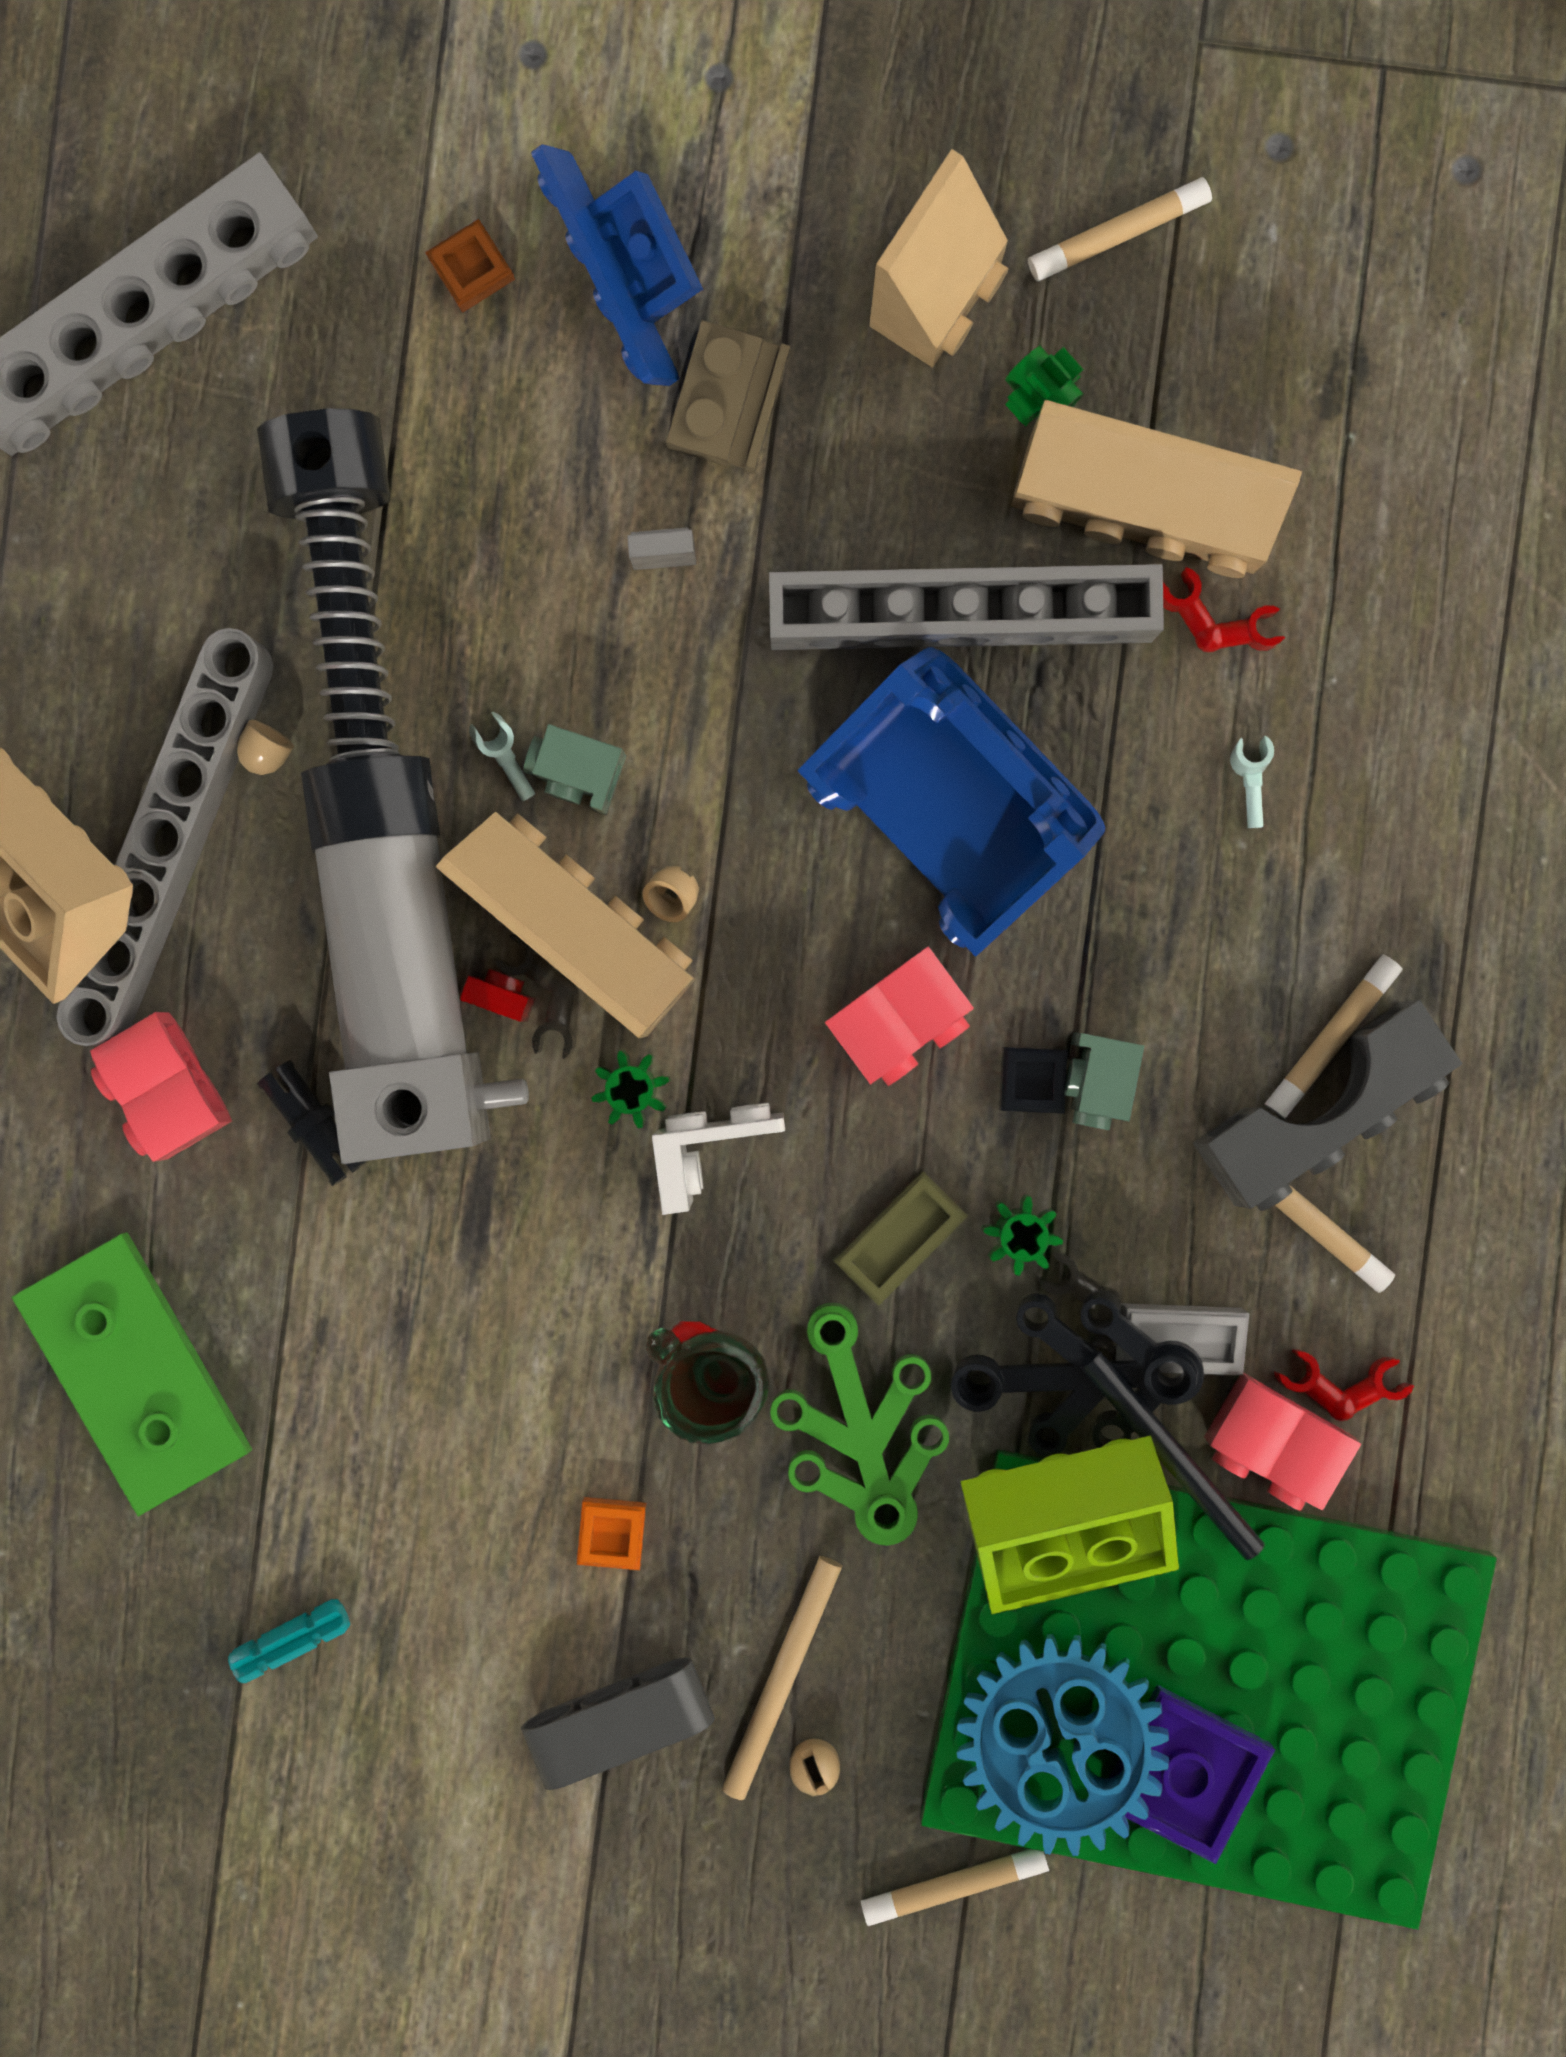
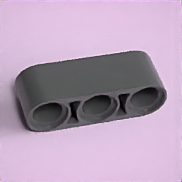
M684 1657L666 1662L547 1709L526 1721L521 1726V1730L544 1788L546 1790H554L690 1738L708 1728L714 1722L715 1717L692 1659Z

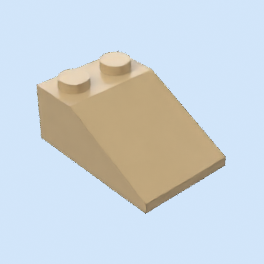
M951 149L876 264L869 325L932 368L943 351L952 356L957 352L973 325V321L966 316L979 297L987 303L991 300L1009 269L1001 264L1008 240L964 157Z

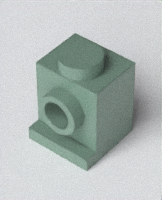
M548 724L544 738L534 736L525 758L523 772L547 782L544 790L545 794L577 805L581 804L583 795L592 797L589 806L595 812L607 815L627 755L622 748Z
M1073 1032L1071 1045L1083 1047L1081 1059L1071 1058L1066 1074L1064 1095L1073 1097L1071 1109L1074 1110L1072 1123L1110 1130L1112 1118L1129 1122L1145 1046Z

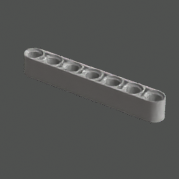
M232 628L218 630L210 635L202 646L115 863L127 874L130 882L133 884L132 891L143 882H147L151 886L154 893V903L147 913L140 916L135 912L130 902L126 931L117 940V942L122 941L129 949L130 963L127 969L120 975L114 973L108 963V950L64 1000L60 1001L56 1016L58 1028L63 1036L74 1044L83 1046L100 1045L131 1027L238 762L237 741L248 721L255 719L272 677L273 662L270 653L265 646L241 630ZM246 647L250 654L248 668L239 676L228 677L225 670L226 658L236 648ZM222 706L226 714L224 728L217 735L206 737L201 726L204 714L212 707ZM197 764L202 773L201 786L191 796L183 797L178 787L179 775L186 767ZM172 823L178 833V843L173 852L167 856H161L155 847V836L162 826ZM94 1000L102 1004L107 1016L104 1027L97 1034L89 1030L84 1019L86 1008Z

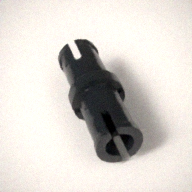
M289 1060L275 1068L289 1086L290 1091L288 1093L284 1092L270 1072L257 1085L260 1089H263L277 1110L280 1111L291 1126L287 1133L294 1143L300 1140L303 1142L316 1163L328 1177V1182L331 1186H334L347 1177L333 1158L334 1153H338L340 1156L337 1128L331 1119L335 1116V1113L328 1103L323 1106L320 1104L309 1086L295 1069L294 1063ZM366 1161L348 1163L346 1165L353 1173L364 1165Z

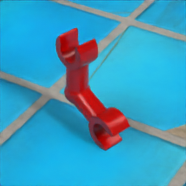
M1185 567L1181 572L1183 582L1189 589L1188 598L1178 599L1174 597L1163 582L1164 609L1180 614L1194 636L1197 647L1203 652L1210 653L1221 648L1245 644L1258 651H1268L1275 648L1286 638L1284 636L1265 638L1258 633L1256 628L1257 620L1273 617L1279 612L1280 608L1265 605L1257 608L1247 619L1216 624L1199 597L1202 591V582L1199 575L1193 569Z
M1292 1349V1352L1302 1359L1306 1365V1374L1301 1380L1294 1382L1283 1374L1274 1371L1277 1381L1282 1386L1293 1392H1304L1326 1409L1332 1418L1338 1421L1351 1419L1357 1412L1382 1398L1396 1401L1404 1399L1414 1388V1385L1407 1382L1399 1384L1390 1390L1384 1387L1382 1377L1385 1371L1400 1363V1360L1394 1357H1383L1376 1360L1371 1365L1367 1378L1343 1391L1320 1373L1319 1364L1312 1355L1300 1349Z

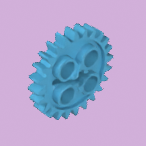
M1047 1634L1044 1653L1040 1654L1035 1652L1032 1645L1026 1639L1022 1640L1019 1646L1021 1661L1016 1663L1004 1652L999 1653L996 1662L1002 1675L998 1677L991 1672L982 1670L977 1680L987 1695L968 1692L964 1700V1704L978 1715V1717L961 1718L957 1725L959 1732L974 1738V1741L959 1746L957 1751V1758L976 1762V1766L965 1774L963 1779L964 1785H984L985 1790L977 1801V1809H987L995 1804L1001 1809L995 1825V1829L998 1831L1007 1827L1012 1821L1021 1825L1018 1835V1844L1024 1846L1030 1840L1033 1833L1036 1832L1043 1835L1045 1854H1051L1057 1837L1066 1838L1072 1856H1078L1081 1837L1087 1835L1090 1836L1092 1842L1100 1851L1104 1850L1106 1844L1105 1829L1109 1826L1124 1839L1129 1836V1825L1125 1816L1127 1812L1144 1820L1149 1816V1808L1140 1797L1141 1793L1151 1796H1160L1162 1793V1784L1149 1774V1771L1167 1770L1169 1765V1757L1151 1749L1154 1746L1169 1741L1168 1729L1149 1726V1722L1156 1719L1162 1713V1705L1160 1702L1141 1703L1140 1698L1148 1689L1149 1681L1144 1677L1128 1684L1124 1678L1127 1675L1130 1660L1125 1657L1112 1667L1104 1664L1106 1644L1102 1642L1089 1657L1082 1654V1642L1079 1635H1074L1068 1652L1059 1651L1053 1634ZM1074 1686L1087 1687L1098 1698L1099 1706L1089 1715H1075L1064 1705L1062 1695L1066 1690ZM1040 1688H1045L1049 1692L1058 1726L1065 1739L1077 1738V1741L1074 1742L1072 1761L1088 1791L1089 1796L1086 1799H1080L1076 1795L1063 1751L1060 1748H1048L1053 1736V1726L1037 1696V1690ZM1019 1708L1026 1710L1037 1721L1038 1730L1030 1737H1015L1005 1728L1003 1715L1011 1709ZM1097 1750H1110L1121 1758L1124 1768L1115 1777H1098L1089 1768L1087 1763L1088 1757ZM1039 1772L1050 1773L1059 1780L1063 1791L1060 1796L1053 1800L1038 1799L1028 1788V1778Z

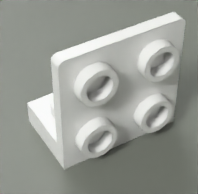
M759 1103L732 1107L730 1110V1120L707 1123L706 1111L668 1116V1119H665L666 1128L658 1129L652 1135L662 1215L688 1212L694 1201L693 1195L701 1194V1189H703L699 1151L687 1152V1144L785 1131L784 1114H770L769 1103Z

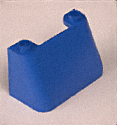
M927 647L901 663L797 770L808 781L807 788L812 797L825 808L833 810L837 807L848 811L858 806L944 895L938 906L942 917L939 920L940 928L951 942L962 948L967 947L975 957L1084 858L1105 833L1106 829L1097 810L957 663L934 647Z

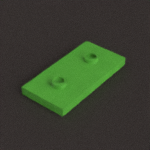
M128 1232L118 1235L12 1296L14 1303L138 1517L253 1450Z

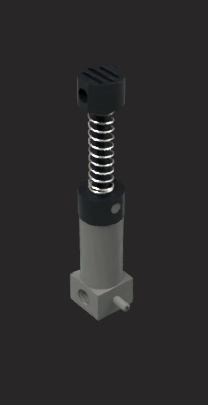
M334 408L284 414L265 421L257 428L268 512L278 517L306 522L308 536L301 538L299 544L309 546L311 562L305 563L302 568L305 571H313L315 587L309 588L306 594L316 596L318 612L311 614L309 618L312 621L320 622L322 638L315 639L313 644L323 646L325 663L319 664L316 669L326 671L329 688L322 689L320 694L322 696H330L332 713L326 714L323 719L333 721L336 739H329L327 744L329 746L337 745L338 753L332 756L326 765L301 772L311 849L312 853L316 854L345 1070L329 1072L341 1164L473 1147L491 1139L487 1109L526 1104L529 1101L527 1082L524 1079L483 1084L479 1052L467 1053L443 876L442 872L435 867L440 862L437 840L440 837L432 786L430 758L400 755L398 752L399 746L389 741L387 737V732L395 726V721L384 715V707L390 703L392 696L381 690L380 683L388 676V671L377 664V658L385 651V646L374 640L373 635L380 628L381 620L370 613V608L378 601V596L367 589V583L375 576V571L363 562V559L370 553L371 546L363 539H360V534L368 526V521L359 515L380 508L390 501L380 418L370 412ZM358 520L361 521L360 527L358 526ZM361 545L365 547L364 552H362ZM368 596L372 597V600L370 602ZM408 1091L413 1092L419 1098L422 1105L421 1116L417 1122L411 1120L405 1114L403 1108V1099Z

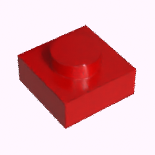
M488 969L485 979L477 976L467 977L459 1000L519 1022H528L536 998L521 993L525 981L493 969Z

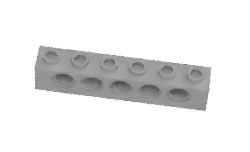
M261 152L0 337L1 450L12 457L17 452L25 453L39 447L50 436L51 432L49 429L69 415H81L92 409L101 400V392L121 378L129 379L141 374L152 364L154 354L173 341L182 342L193 337L203 328L206 322L205 318L224 304L234 305L243 301L254 292L259 279L276 267H289L304 257L309 250V244L317 239L318 235ZM243 227L255 228L252 239L245 246L239 248L229 247V240L235 231ZM202 264L200 276L196 281L189 285H177L178 276L186 266ZM143 300L149 301V310L143 319L135 323H126L127 312L133 304ZM97 337V345L93 354L84 360L76 361L75 350L79 343L86 338ZM44 374V385L40 392L33 397L24 398L23 391L26 382L34 375Z
M1163 564L769 572L771 650L1152 643L1164 630Z

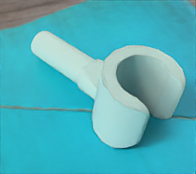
M491 712L500 726L498 736L492 741H483L476 728L471 724L469 728L471 739L484 755L495 758L498 765L503 768L521 801H525L535 795V792L517 763L516 756L511 749L514 742L513 731L499 714Z
M1264 736L1259 746L1261 762H1251L1243 755V739L1240 738L1231 752L1230 763L1232 769L1243 777L1246 792L1247 827L1261 828L1263 827L1262 772H1264L1274 756V746L1272 741L1267 736Z

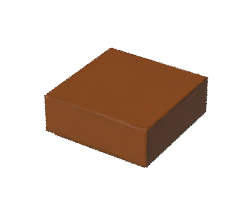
M479 219L425 252L428 260L462 313L515 280L512 270Z

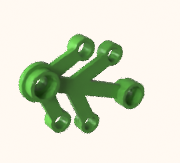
M825 1303L811 1313L807 1323V1335L812 1347L817 1352L827 1355L847 1425L808 1404L803 1394L792 1389L783 1390L775 1395L771 1402V1419L778 1428L784 1431L799 1429L858 1461L864 1485L827 1468L822 1456L812 1450L800 1451L791 1458L788 1466V1476L791 1484L797 1490L802 1492L817 1490L854 1510L856 1525L867 1540L878 1545H894L905 1540L916 1526L918 1509L912 1492L931 1457L941 1454L946 1449L949 1443V1432L943 1420L935 1415H923L917 1418L910 1428L912 1443L889 1479L882 1453L914 1395L921 1394L928 1388L931 1382L930 1368L927 1362L916 1354H906L897 1359L892 1369L893 1380L871 1418L851 1350L858 1336L856 1318L850 1309L842 1304ZM835 1320L844 1326L845 1334L841 1340L828 1342L822 1338L820 1330L827 1321ZM907 1364H917L923 1369V1378L915 1385H906L899 1378L901 1369ZM788 1399L795 1400L802 1408L800 1416L791 1421L784 1420L777 1412L779 1404ZM926 1425H934L941 1430L940 1440L932 1446H925L917 1439L919 1430ZM803 1461H812L819 1467V1475L812 1481H803L795 1473L797 1465ZM883 1504L893 1505L898 1510V1517L890 1524H881L874 1517L876 1509Z

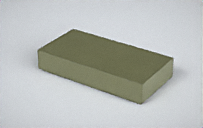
M921 1170L833 1260L879 1306L968 1215Z

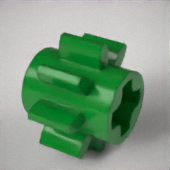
M1038 346L1027 354L1005 378V381L1014 390L1007 397L1009 401L1005 405L1025 427L1038 417L1044 400L1074 407L1084 395L1075 384L1081 378L1080 374L1084 369L1065 347H1062L1053 356L1052 354L1049 355L1042 346Z
M625 1050L618 1051L617 1054L620 1068L614 1072L604 1067L596 1068L595 1073L600 1078L606 1080L605 1091L595 1094L591 1099L592 1102L597 1103L608 1101L609 1105L613 1108L609 1116V1124H615L623 1114H632L634 1124L639 1129L645 1126V1116L643 1113L645 1108L650 1106L657 1111L664 1112L667 1105L664 1101L655 1096L657 1087L666 1085L671 1079L670 1076L655 1078L649 1071L654 1055H646L639 1065H630L629 1055ZM631 1071L634 1080L640 1081L645 1079L648 1085V1091L639 1095L640 1106L632 1107L629 1098H618L615 1093V1087L624 1083L623 1072Z
M1027 1194L1022 1196L1020 1208L1011 1210L998 1200L995 1205L997 1211L1002 1216L998 1219L997 1224L981 1226L983 1233L996 1237L998 1245L993 1247L988 1253L989 1258L994 1262L1007 1254L1012 1258L1011 1268L1016 1276L1021 1275L1024 1262L1035 1260L1040 1267L1047 1269L1049 1265L1043 1254L1048 1245L1057 1246L1063 1244V1239L1054 1233H1049L1046 1227L1057 1215L1055 1211L1051 1208L1045 1209L1036 1216L1032 1213V1198ZM1017 1220L1025 1226L1036 1224V1227L1030 1232L1034 1243L1026 1249L1018 1243H1014L1009 1247L1007 1245L1014 1237L1009 1227Z

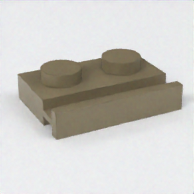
M702 320L666 440L667 449L724 466L729 464L746 469L748 473L755 474L790 357V346L782 343L781 346L763 341L762 337Z

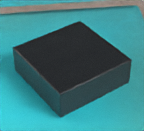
M1002 1047L999 1110L1064 1114L1068 1050Z

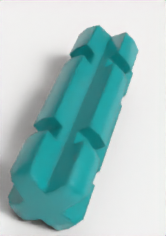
M331 1599L315 1607L314 1611L311 1612V1616L305 1612L262 1634L261 1638L257 1639V1642L252 1639L235 1648L228 1656L230 1669L233 1671V1675L238 1682L248 1683L262 1676L264 1671L268 1670V1667L273 1670L317 1648V1644L321 1643V1639L324 1642H328L344 1634L350 1626L349 1616L338 1599Z

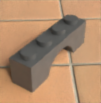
M1420 999L1398 1002L1349 1037L1348 1043L1351 1055L1349 1080L1340 1099L1324 1115L1310 1122L1292 1124L1276 1118L1262 1108L1244 1107L1193 1142L1234 1206L1248 1209L1257 1206L1260 1211L1271 1208L1292 1193L1293 1190L1288 1183L1309 1170L1312 1175H1316L1332 1167L1345 1156L1341 1149L1342 1146L1360 1134L1364 1139L1376 1136L1397 1121L1393 1111L1412 1098L1416 1104L1422 1103L1437 1095L1449 1085V1081L1445 1076L1461 1066L1462 1062Z

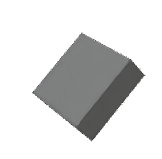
M688 527L630 532L631 535H627L629 559L633 570L696 565L695 542L692 530H689Z

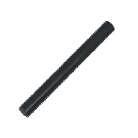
M1099 1350L1087 1356L1080 1364L1082 1371L1140 1438L1151 1435L1158 1459L1245 1560H1250L1257 1556L1265 1546L1261 1538Z

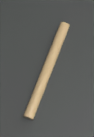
M819 1556L722 1786V1791L734 1799L744 1800L843 1567L831 1558Z

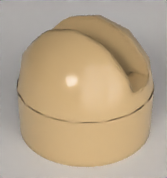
M256 720L248 721L237 741V754L240 763L249 772L259 775L275 772L285 763L294 748L293 743L279 731Z
M666 866L656 872L643 889V900L647 908L655 916L667 922H679L685 919L695 906L698 898L699 887L693 875L690 877L681 871L682 867ZM671 889L678 897L674 899L666 893L667 890Z
M808 1739L797 1745L790 1757V1777L794 1785L801 1792L811 1796L823 1795L835 1786L840 1776V1760L835 1748L830 1743L821 1739ZM814 1755L823 1781L813 1782L804 1759Z

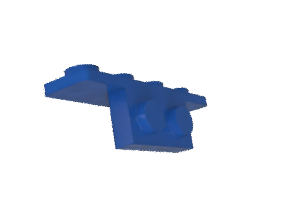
M541 144L531 152L540 171L537 177L539 186L545 197L558 208L568 229L565 234L567 244L573 255L586 266L596 287L593 291L595 302L602 314L609 321L613 322L624 345L621 348V354L626 366L644 384L672 385L680 379V376L654 323L702 291L703 287L649 175L634 171L594 200L573 155L569 151Z

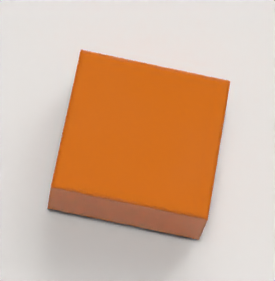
M584 1497L582 1501L576 1565L640 1571L647 1503Z

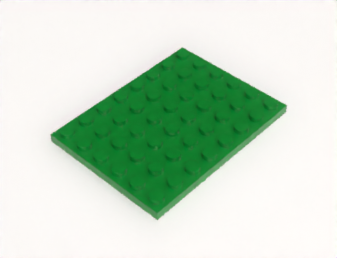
M997 1449L993 1469L1009 1470L1038 1463L1043 1458ZM1168 1485L1173 1500L1179 1570L991 1614L975 1550L920 1813L921 1826L1044 1851L1043 1835L1036 1832L1033 1833L1030 1840L1024 1846L1018 1844L1021 1825L1015 1821H1012L1000 1831L995 1829L1001 1810L996 1804L987 1809H977L976 1804L980 1795L985 1790L984 1785L965 1786L963 1782L965 1774L976 1766V1762L957 1758L959 1746L974 1741V1738L959 1732L957 1725L961 1718L978 1717L976 1713L964 1704V1700L968 1692L987 1695L977 1680L982 1670L991 1672L998 1677L1002 1675L996 1662L999 1653L1004 1652L1018 1663L1021 1661L1019 1646L1021 1641L1025 1639L1032 1645L1037 1654L1044 1653L1047 1634H1053L1059 1651L1068 1652L1074 1635H1079L1082 1642L1083 1655L1090 1657L1102 1642L1106 1644L1104 1664L1112 1667L1119 1660L1125 1657L1128 1658L1130 1663L1127 1675L1124 1678L1128 1684L1140 1678H1147L1149 1687L1140 1698L1141 1703L1148 1702L1156 1685H1159L1270 1742L1275 1752L1216 1864L1127 1819L1129 1836L1125 1839L1110 1826L1105 1829L1106 1844L1104 1850L1100 1851L1094 1845L1090 1836L1087 1835L1081 1837L1078 1856H1072L1066 1838L1058 1837L1051 1853L1419 1930L1497 1561L1495 1555L1480 1549L1225 1497L1265 1543L1264 1548L1257 1556L1250 1560H1245L1185 1489ZM1074 1686L1066 1690L1062 1695L1064 1705L1075 1715H1089L1099 1706L1098 1698L1087 1687ZM1040 1688L1037 1690V1696L1053 1726V1736L1048 1748H1060L1063 1751L1076 1795L1080 1799H1086L1089 1796L1088 1791L1072 1761L1074 1742L1077 1741V1738L1065 1739L1058 1726L1049 1692L1045 1688ZM1019 1708L1011 1709L1002 1717L1005 1728L1015 1737H1030L1038 1730L1037 1721L1026 1710ZM1097 1750L1088 1757L1087 1763L1091 1771L1098 1777L1109 1778L1119 1756L1110 1750ZM1035 1773L1027 1780L1029 1790L1038 1799L1053 1800L1060 1796L1063 1791L1059 1780L1050 1773Z

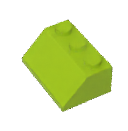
M1151 1435L1134 1440L1117 1439L1105 1444L1101 1448L1071 1455L1054 1454L1042 1459L1038 1463L1009 1470L992 1469L981 1473L976 1478L960 1481L991 1614L1179 1570L1173 1500Z

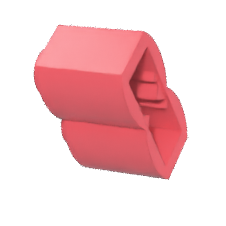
M927 946L826 1020L825 1024L870 1085L879 1078H882L887 1086H890L919 1064L912 1054L933 1039L940 1049L967 1030L970 1025L964 1016L972 1011L974 1007L929 946Z
M154 1012L90 1050L96 1065L91 1069L93 1081L105 1098L109 1101L116 1099L122 1106L127 1122L123 1123L124 1134L132 1148L139 1155L145 1156L148 1154L153 1162L168 1160L232 1122L217 1089L201 1068L191 1044L169 1012Z
M1245 1373L1237 1379L1204 1436L1208 1444L1216 1449L1212 1457L1213 1461L1243 1479L1247 1477L1250 1470L1272 1481L1267 1491L1280 1501L1299 1511L1303 1509L1306 1502L1321 1510L1325 1508L1361 1446V1443L1350 1433Z

